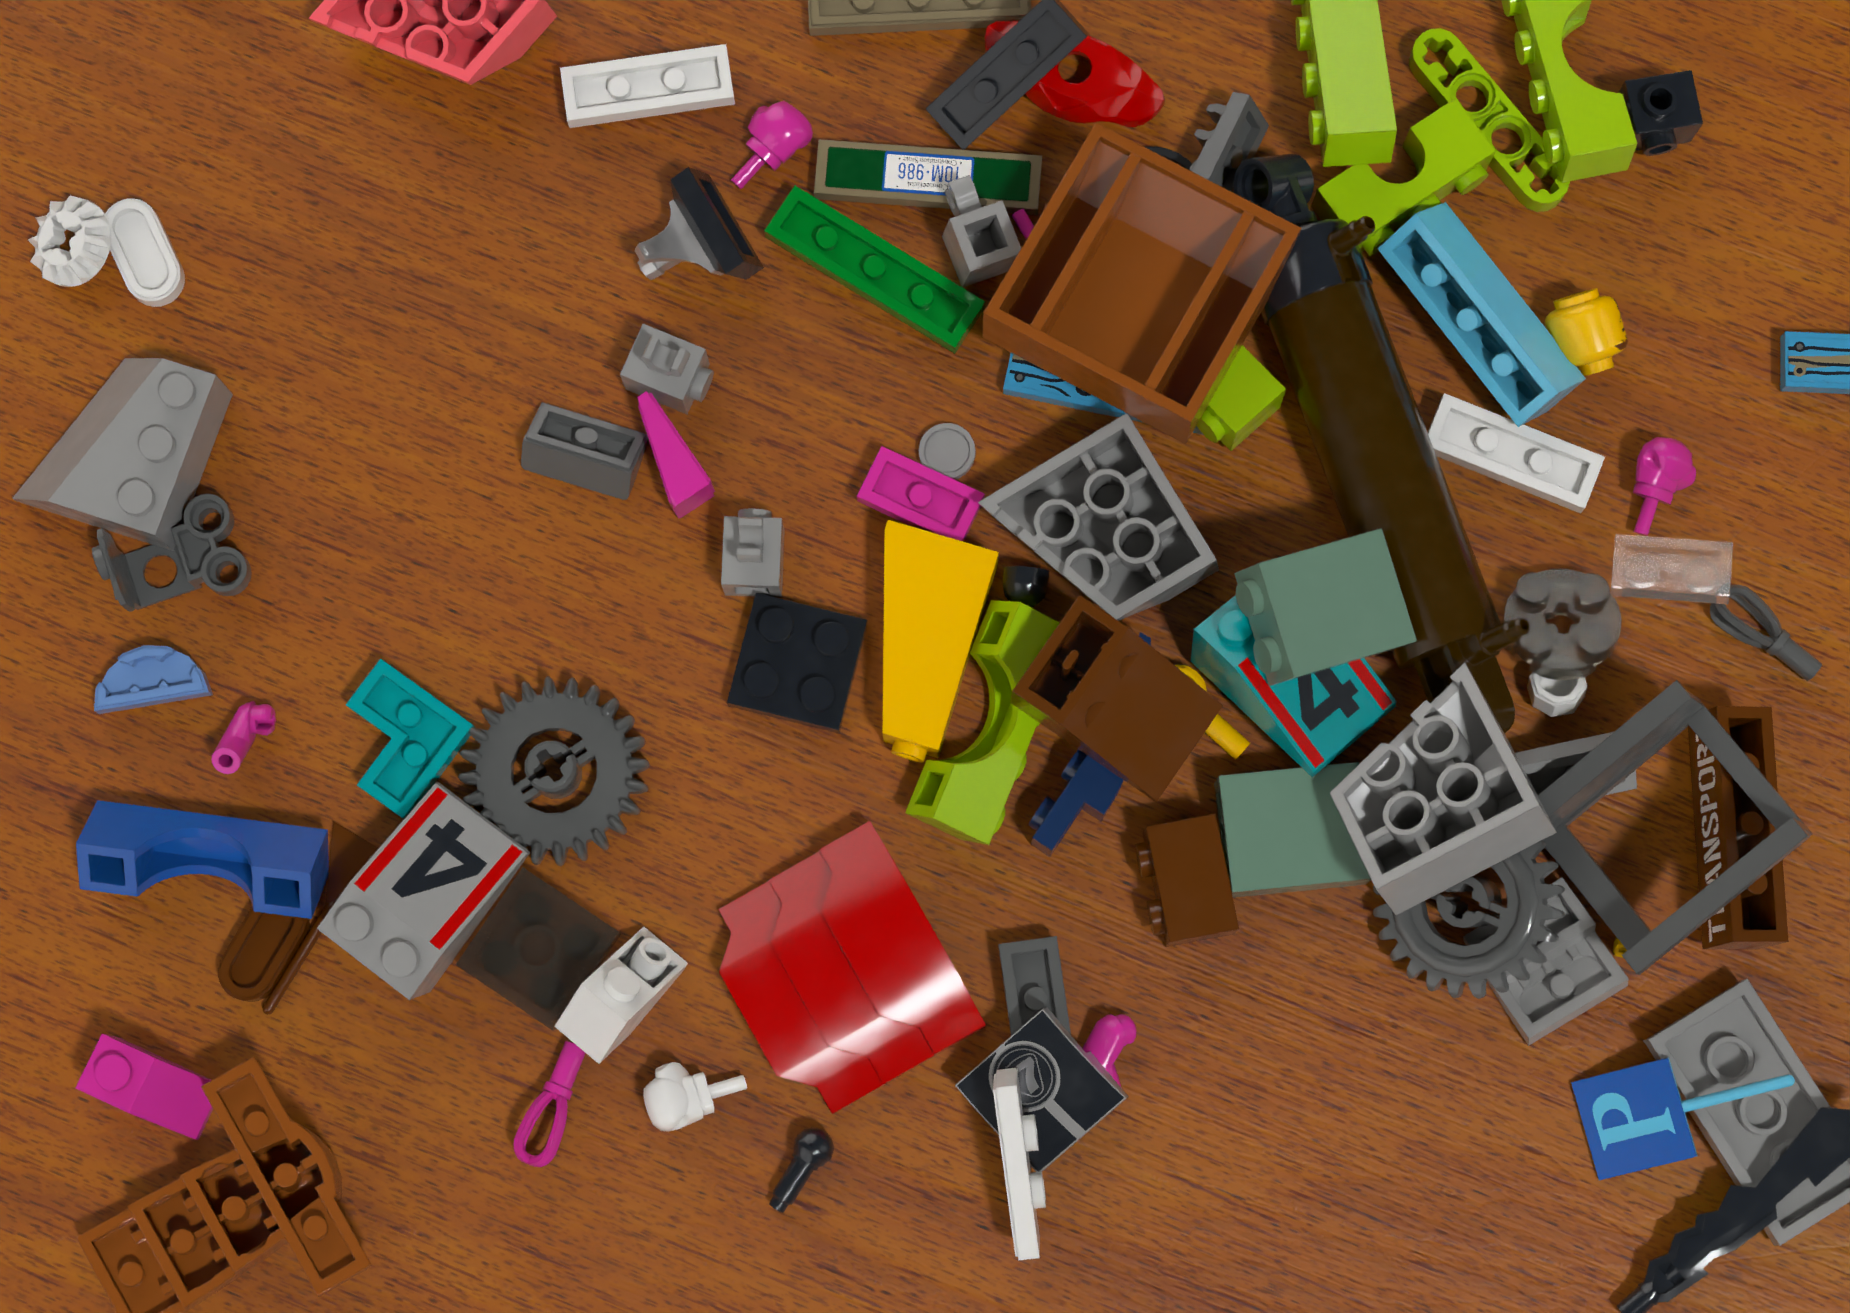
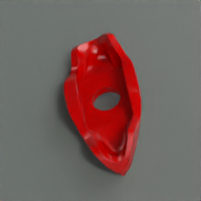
M996 21L988 25L984 36L985 50L988 51L1019 21ZM1089 35L1067 55H1081L1089 61L1092 70L1086 80L1080 83L1067 82L1059 73V62L1025 93L1031 102L1040 109L1063 120L1081 124L1110 122L1128 128L1141 126L1152 120L1165 103L1163 91L1141 67L1115 47Z

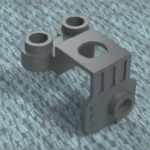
M213 494L196 496L188 503L184 511L185 524L171 528L176 543L174 551L150 545L124 554L116 547L112 536L103 528L97 530L99 546L92 548L93 559L101 578L104 581L111 580L115 599L129 612L203 588L201 583L204 582L219 595L234 596L241 593L248 586L252 575L248 560L239 551L231 547H220L219 542L227 538L231 533L235 519L229 505L223 499ZM210 513H219L221 515L220 525L214 530H205L203 528L204 518ZM157 556L170 557L177 566L175 580L164 588L152 587L145 579L146 565ZM228 565L237 566V578L231 583H222L220 580L222 569Z

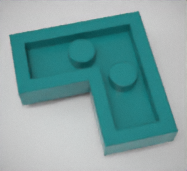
M381 658L346 703L348 708L391 738L357 786L403 819L406 818L437 782L471 736L469 729L472 727L476 728Z

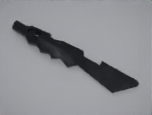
M1821 1107L1756 1187L1730 1185L1718 1210L1696 1214L1695 1226L1674 1234L1668 1253L1649 1260L1644 1281L1638 1284L1634 1291L1616 1305L1622 1313H1646L1659 1302L1670 1301L1709 1273L1703 1268L1714 1258L1736 1250L1776 1220V1204L1807 1177L1815 1187L1850 1158V1109Z

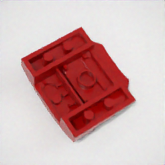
M870 821L819 849V852L769 879L763 885L718 909L731 932L719 973L769 1064L778 1077L817 1087L832 1114L986 1027L984 1020L935 931Z

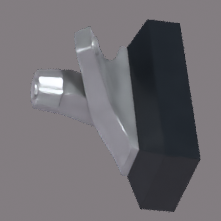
M687 167L670 179L674 200L669 202L671 216L666 228L658 235L639 243L634 250L640 259L638 264L641 271L650 280L664 274L666 270L681 262L697 263L706 268L710 273L720 276L727 274L747 280L764 268L710 175Z

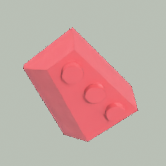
M324 0L309 19L342 34L472 85L520 59L554 21L557 15L545 0Z

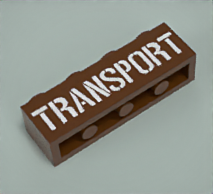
M1716 706L1708 709L1778 792L1772 707ZM1688 726L1698 887L1700 892L1776 829L1692 728ZM1783 860L1701 925L1703 949H1761L1789 942Z

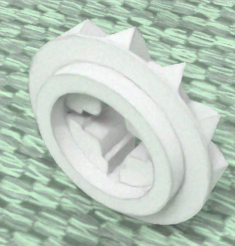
M70 195L63 202L50 201V211L48 214L35 217L40 227L37 236L28 239L35 248V254L30 262L41 270L43 279L64 287L79 286L92 279L101 270L108 257L111 246L109 221L103 210L89 200ZM66 229L75 233V236L69 241L71 248L69 252L60 249V245L66 240L64 234Z

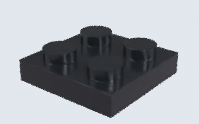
M756 593L727 700L728 706L840 734L868 625L867 620Z

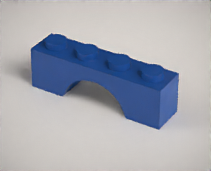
M97 800L76 842L79 888L82 890L138 897L152 885L171 877L188 874L213 875L230 880L240 886L251 899L254 912L312 919L328 879L327 829Z

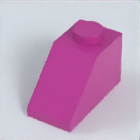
M101 1034L75 1089L127 1113L195 1140H199L213 1111L209 1100L201 1086L212 1080L122 1038Z

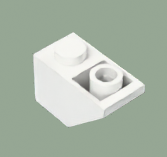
M643 927L580 985L554 1027L600 1064L633 1032L684 971L688 963L647 928Z

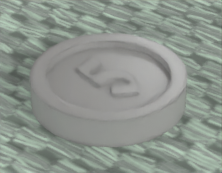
M953 423L935 425L923 435L920 441V463L954 480L961 478L971 469L975 460L973 438L967 430Z

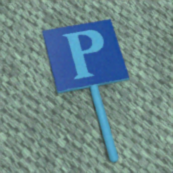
M1668 1057L1574 1081L1571 1084L1598 1179L1603 1180L1697 1157L1685 1112L1789 1087L1795 1083V1079L1792 1075L1787 1074L1682 1101Z

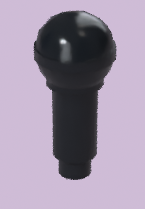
M811 1127L797 1134L793 1146L794 1152L792 1156L794 1158L774 1188L773 1197L769 1202V1205L777 1211L784 1213L788 1205L794 1203L813 1170L817 1171L819 1167L825 1165L833 1157V1140L824 1130Z

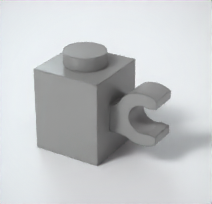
M970 175L948 182L949 189L945 190V195L955 217L949 219L942 238L961 287L964 288L1008 272L1021 250V246L1003 200L982 207Z
M642 324L620 376L626 390L638 395L646 391L652 393L658 403L688 415L694 400L699 402L704 400L710 388L714 371L708 369L710 363L706 349Z
M748 508L739 510L738 517L724 516L721 585L725 596H755L756 593L772 597H782L785 530L782 518H772L771 511Z

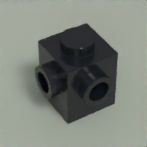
M1692 70L1626 80L1618 92L1623 94L1637 141L1635 151L1643 150L1644 155L1664 154L1677 148V144L1691 142L1703 124Z

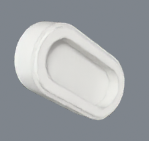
M124 199L116 202L107 210L105 215L111 229L110 251L128 290L139 302L147 306L160 307L173 302L183 290L185 274L159 216L150 205L138 199Z

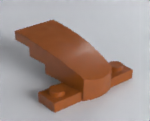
M255 1056L201 1086L235 1149L180 1174L181 1178L127 1205L128 1209L76 1237L116 1313H185L235 1281L287 1243L318 1297L372 1267L337 1204L342 1199V1176L334 1154L318 1135L296 1121L291 1122Z

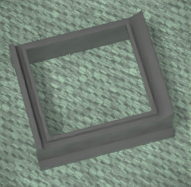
M1677 680L1538 795L1557 832L1541 841L1546 842L1545 848L1627 949L1622 956L1638 975L1647 970L1813 834L1700 699L1688 692ZM1690 726L1776 830L1651 931L1568 826Z

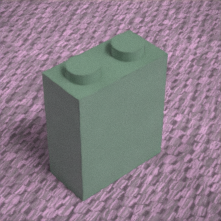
M1382 528L1260 562L1234 573L1237 581V603L1242 613L1249 619L1255 639L1253 647L1255 661L1259 669L1266 674L1269 686L1390 651L1417 641Z
M1359 762L1327 765L1314 777H1311L1303 768L1218 776L1214 783L1218 823L1233 898L1366 885L1371 881L1368 871L1330 795V792L1359 765Z

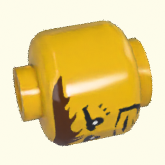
M1594 288L1553 301L1555 310L1546 316L1545 327L1553 336L1566 358L1578 367L1584 376L1614 367L1612 356L1622 352L1628 344L1615 299L1610 296H1600L1598 288Z

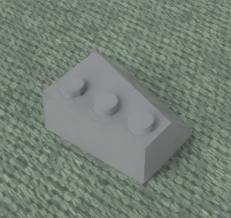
M125 358L12 499L32 507L174 551L176 543L171 528L184 524L185 508L195 496L233 394L215 374L163 358Z
M1127 413L978 502L981 507L1055 570L1118 621L1168 601L1219 571L1215 556Z
M1466 663L1462 664L1450 676L1452 683L1431 703L1425 700L1410 715L1413 721L1389 744L1381 743L1330 792L1376 890L1395 915L1557 833Z

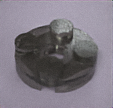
M1549 569L1523 575L1518 580L1515 590L1507 600L1502 621L1503 623L1507 620L1523 617L1529 622V633L1521 637L1518 642L1508 646L1507 649L1514 657L1517 653L1522 660L1529 663L1530 671L1541 677L1553 680H1575L1595 672L1597 665L1604 662L1607 657L1610 658L1615 651L1622 625L1621 612L1617 601L1610 594L1608 582L1598 574H1584L1570 569ZM1555 615H1564L1572 619L1576 624L1570 625L1569 632L1563 634L1558 633V628L1555 624L1547 623L1546 620L1554 618Z

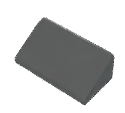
M542 402L523 439L521 466L523 469L627 500L637 477L649 438L645 433Z

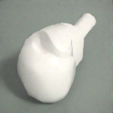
M671 1062L655 1069V1078L644 1088V1103L653 1126L660 1131L669 1132L701 1120L703 1115L714 1113L712 1099L747 1089L744 1075L708 1085L703 1072L692 1076L689 1075L688 1071L680 1063Z

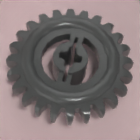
M547 676L544 680L542 695H537L530 684L523 681L521 684V702L517 703L506 692H501L500 698L505 712L499 714L488 708H483L482 714L491 727L489 730L474 727L469 729V734L481 746L480 749L462 750L460 752L462 758L476 765V769L461 773L458 776L462 783L477 786V790L465 796L463 801L471 807L484 806L480 813L482 816L495 823L499 829L524 848L530 846L531 861L534 865H539L547 851L551 850L555 863L558 866H563L567 858L568 849L572 848L581 861H586L588 859L589 842L593 841L604 851L609 849V842L605 833L608 829L621 835L627 833L626 826L619 818L622 813L630 815L640 814L641 809L629 797L630 794H641L648 791L647 784L635 779L634 774L647 770L650 767V762L646 759L632 757V754L641 749L646 741L642 736L625 737L633 727L635 718L632 715H628L614 720L620 705L619 700L615 697L599 707L600 689L597 685H592L581 698L579 697L578 683L573 677L568 680L562 694L558 693L555 682L550 676ZM547 731H566L583 739L571 748L558 741H544L537 744L528 753L525 760V774L527 777L516 785L514 784V763L520 749L533 737ZM587 750V752L582 754L580 757L576 758L577 755ZM550 758H553L558 764L563 763L560 769L564 776L556 782L549 776L543 777L547 772L543 763ZM596 759L597 779L590 795L579 806L563 813H544L527 805L540 795L550 799H563L570 796L580 785L582 767ZM531 786H534L532 789H530V790L527 791L526 793H523L525 790H527V789L530 788Z
M1539 841L1491 866L1504 883L1508 901L1507 907L1502 905L1500 890L1496 884L1487 877L1474 875L1445 891L1472 892V898L1480 902L1479 906L1490 910L1468 911V904L1461 901V897L1455 894H1444L1441 892L1431 897L1436 900L1438 912L1442 918L1452 926L1477 928L1487 926L1490 923L1499 927L1495 934L1481 943L1472 945L1454 943L1438 933L1428 917L1426 901L1398 915H1395L1387 903L1376 907L1373 910V915L1389 919L1390 923L1379 932V938L1381 940L1396 939L1398 942L1390 954L1391 960L1400 961L1409 957L1411 960L1407 967V976L1410 979L1417 978L1426 970V986L1429 991L1438 990L1443 981L1447 979L1448 991L1453 998L1462 996L1466 982L1474 997L1478 999L1484 998L1486 996L1487 979L1498 992H1507L1509 984L1506 972H1509L1518 980H1528L1530 974L1526 970L1523 960L1527 959L1539 964L1547 961V957L1537 947V941L1556 942L1559 940L1557 934L1544 926L1545 920L1560 919L1565 916L1564 911L1547 905V899L1562 894L1565 891L1563 886L1545 884L1544 881L1546 876L1558 868V864L1556 862L1537 863L1535 860L1546 847V842ZM1373 886V892L1380 895L1375 886Z

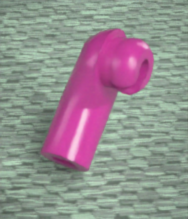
M251 701L238 708L212 754V764L217 771L223 774L236 772L255 741L256 734L268 736L274 731L276 714L272 706L268 704L256 705L254 701Z
M1106 1015L1096 1022L1082 1048L1086 1053L1091 1051L1120 1087L1121 1084L1114 1062L1123 1047L1135 1041L1137 1034L1136 1025L1127 1015Z

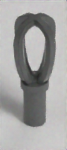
M1729 585L1722 588L1714 597L1710 605L1711 618L1716 625L1728 634L1748 645L1764 649L1770 656L1775 655L1806 681L1812 679L1820 670L1822 663L1790 638V634L1785 629H1782L1778 618L1771 608L1751 589L1743 585ZM1731 598L1762 625L1770 637L1756 631L1731 613L1725 605V600Z

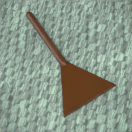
M334 821L325 906L265 1002L263 1012L267 1015L274 1012L322 932L317 927L349 882L379 849Z

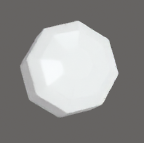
M1560 656L1540 660L1529 676L1527 689L1532 706L1551 717L1575 712L1585 697L1587 683L1582 667Z

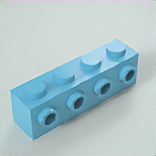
M1446 202L1415 213L1378 248L1387 262L1518 427L1549 411L1586 379L1580 370L1566 358L1553 336Z

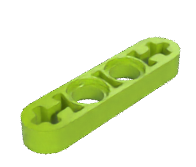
M1441 28L1429 29L1423 32L1415 40L1409 57V66L1414 77L1440 108L1455 99L1456 92L1465 86H1473L1481 90L1486 97V106L1477 112H1466L1492 147L1495 149L1491 136L1494 131L1500 128L1514 130L1521 138L1522 143L1521 149L1514 154L1500 153L1495 149L1496 152L1489 166L1527 209L1544 212L1555 208L1565 196L1570 181L1562 183L1556 163H1548L1544 152L1543 138L1453 33ZM1427 47L1434 53L1441 49L1447 52L1444 66L1452 76L1456 74L1459 68L1464 71L1453 79L1448 88L1443 86L1449 74L1445 68L1437 61L1430 65L1424 61L1428 52ZM1530 152L1536 156L1529 165L1535 175L1540 179L1547 175L1553 178L1554 182L1550 188L1551 194L1545 189H1541L1538 192L1531 189L1530 186L1535 177L1526 165L1518 173L1513 169L1519 166Z

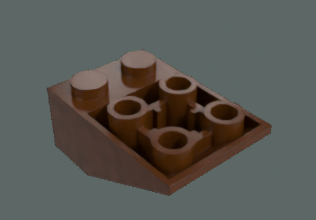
M1081 595L1075 600L1017 683L1011 695V704L1155 802L1159 800L1223 706L1130 628Z

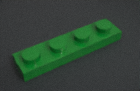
M794 185L764 230L765 238L954 354L985 309L984 300Z

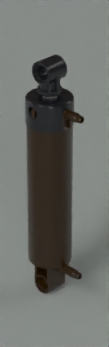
M1283 154L1244 160L1238 166L1234 176V193L1301 227V232L1273 287L1268 301L1261 311V315L1265 325L1269 326L1348 537L1381 528L1383 530L1417 639L1416 642L1391 650L1399 669L1416 668L1427 700L1431 703L1452 683L1450 676L1462 664L1466 663L1502 730L1506 733L1513 725L1515 708L1496 655L1502 649L1518 642L1521 637L1527 635L1530 631V624L1523 617L1501 623L1371 287L1373 281L1359 244L1365 241L1367 236L1375 230V222L1368 216H1363L1350 223L1343 219L1318 221L1315 212L1309 211L1307 205L1311 199L1314 187L1312 170L1307 161L1300 155Z

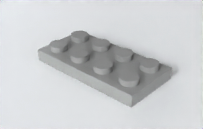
M1748 979L1739 981L1644 1040L1656 1061L1669 1057L1682 1101L1787 1074L1794 1077L1795 1083L1789 1087L1689 1111L1737 1186L1756 1187L1821 1107L1831 1108ZM1850 1158L1816 1187L1807 1177L1776 1204L1777 1219L1764 1228L1774 1246L1784 1244L1850 1202Z

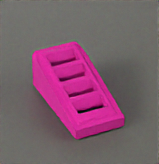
M646 391L637 397L639 401L638 408L669 503L679 519L714 497L715 490L710 478L653 394Z

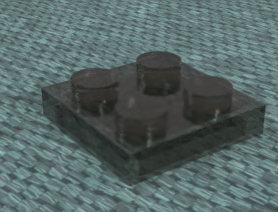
M522 868L456 965L551 1030L556 1031L557 1028L554 1026L580 985L599 968L621 933L525 868Z

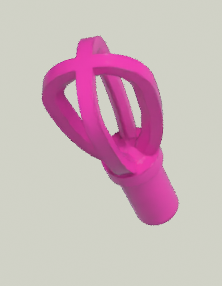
M565 1041L549 1082H545L542 1089L543 1092L532 1103L516 1132L514 1152L521 1162L530 1166L543 1167L549 1164L559 1148L567 1119V1100L570 1101L573 1094L571 1088L586 1054L574 1043ZM554 1099L556 1100V1113L547 1144L539 1155H530L526 1152L528 1137L543 1109Z

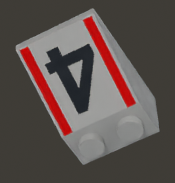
M439 782L435 783L349 882L317 929L408 1000L414 999L432 991L530 854V851Z

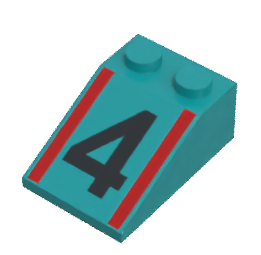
M1236 595L1194 628L1191 662L1311 777H1314L1396 707L1397 701L1365 658L1269 686L1266 674L1259 669L1255 661L1253 651L1255 639L1248 617L1239 608Z

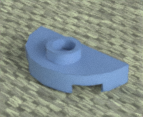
M143 645L122 653L117 658L118 661L108 669L102 683L99 682L95 689L94 711L98 714L211 696L213 693L206 674L189 656L175 651L168 646Z

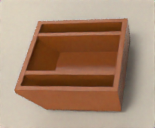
M1096 122L983 313L982 337L1186 444L1268 301L1301 232V227Z

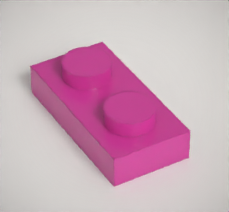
M881 446L857 495L858 502L909 526L963 542L981 508L978 502L985 498L984 493Z

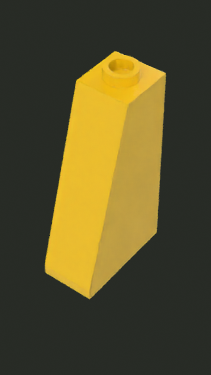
M888 520L884 534L883 742L893 745L891 753L915 762H924L926 755L936 758L940 756L968 664L970 651L975 641L997 569L999 552Z

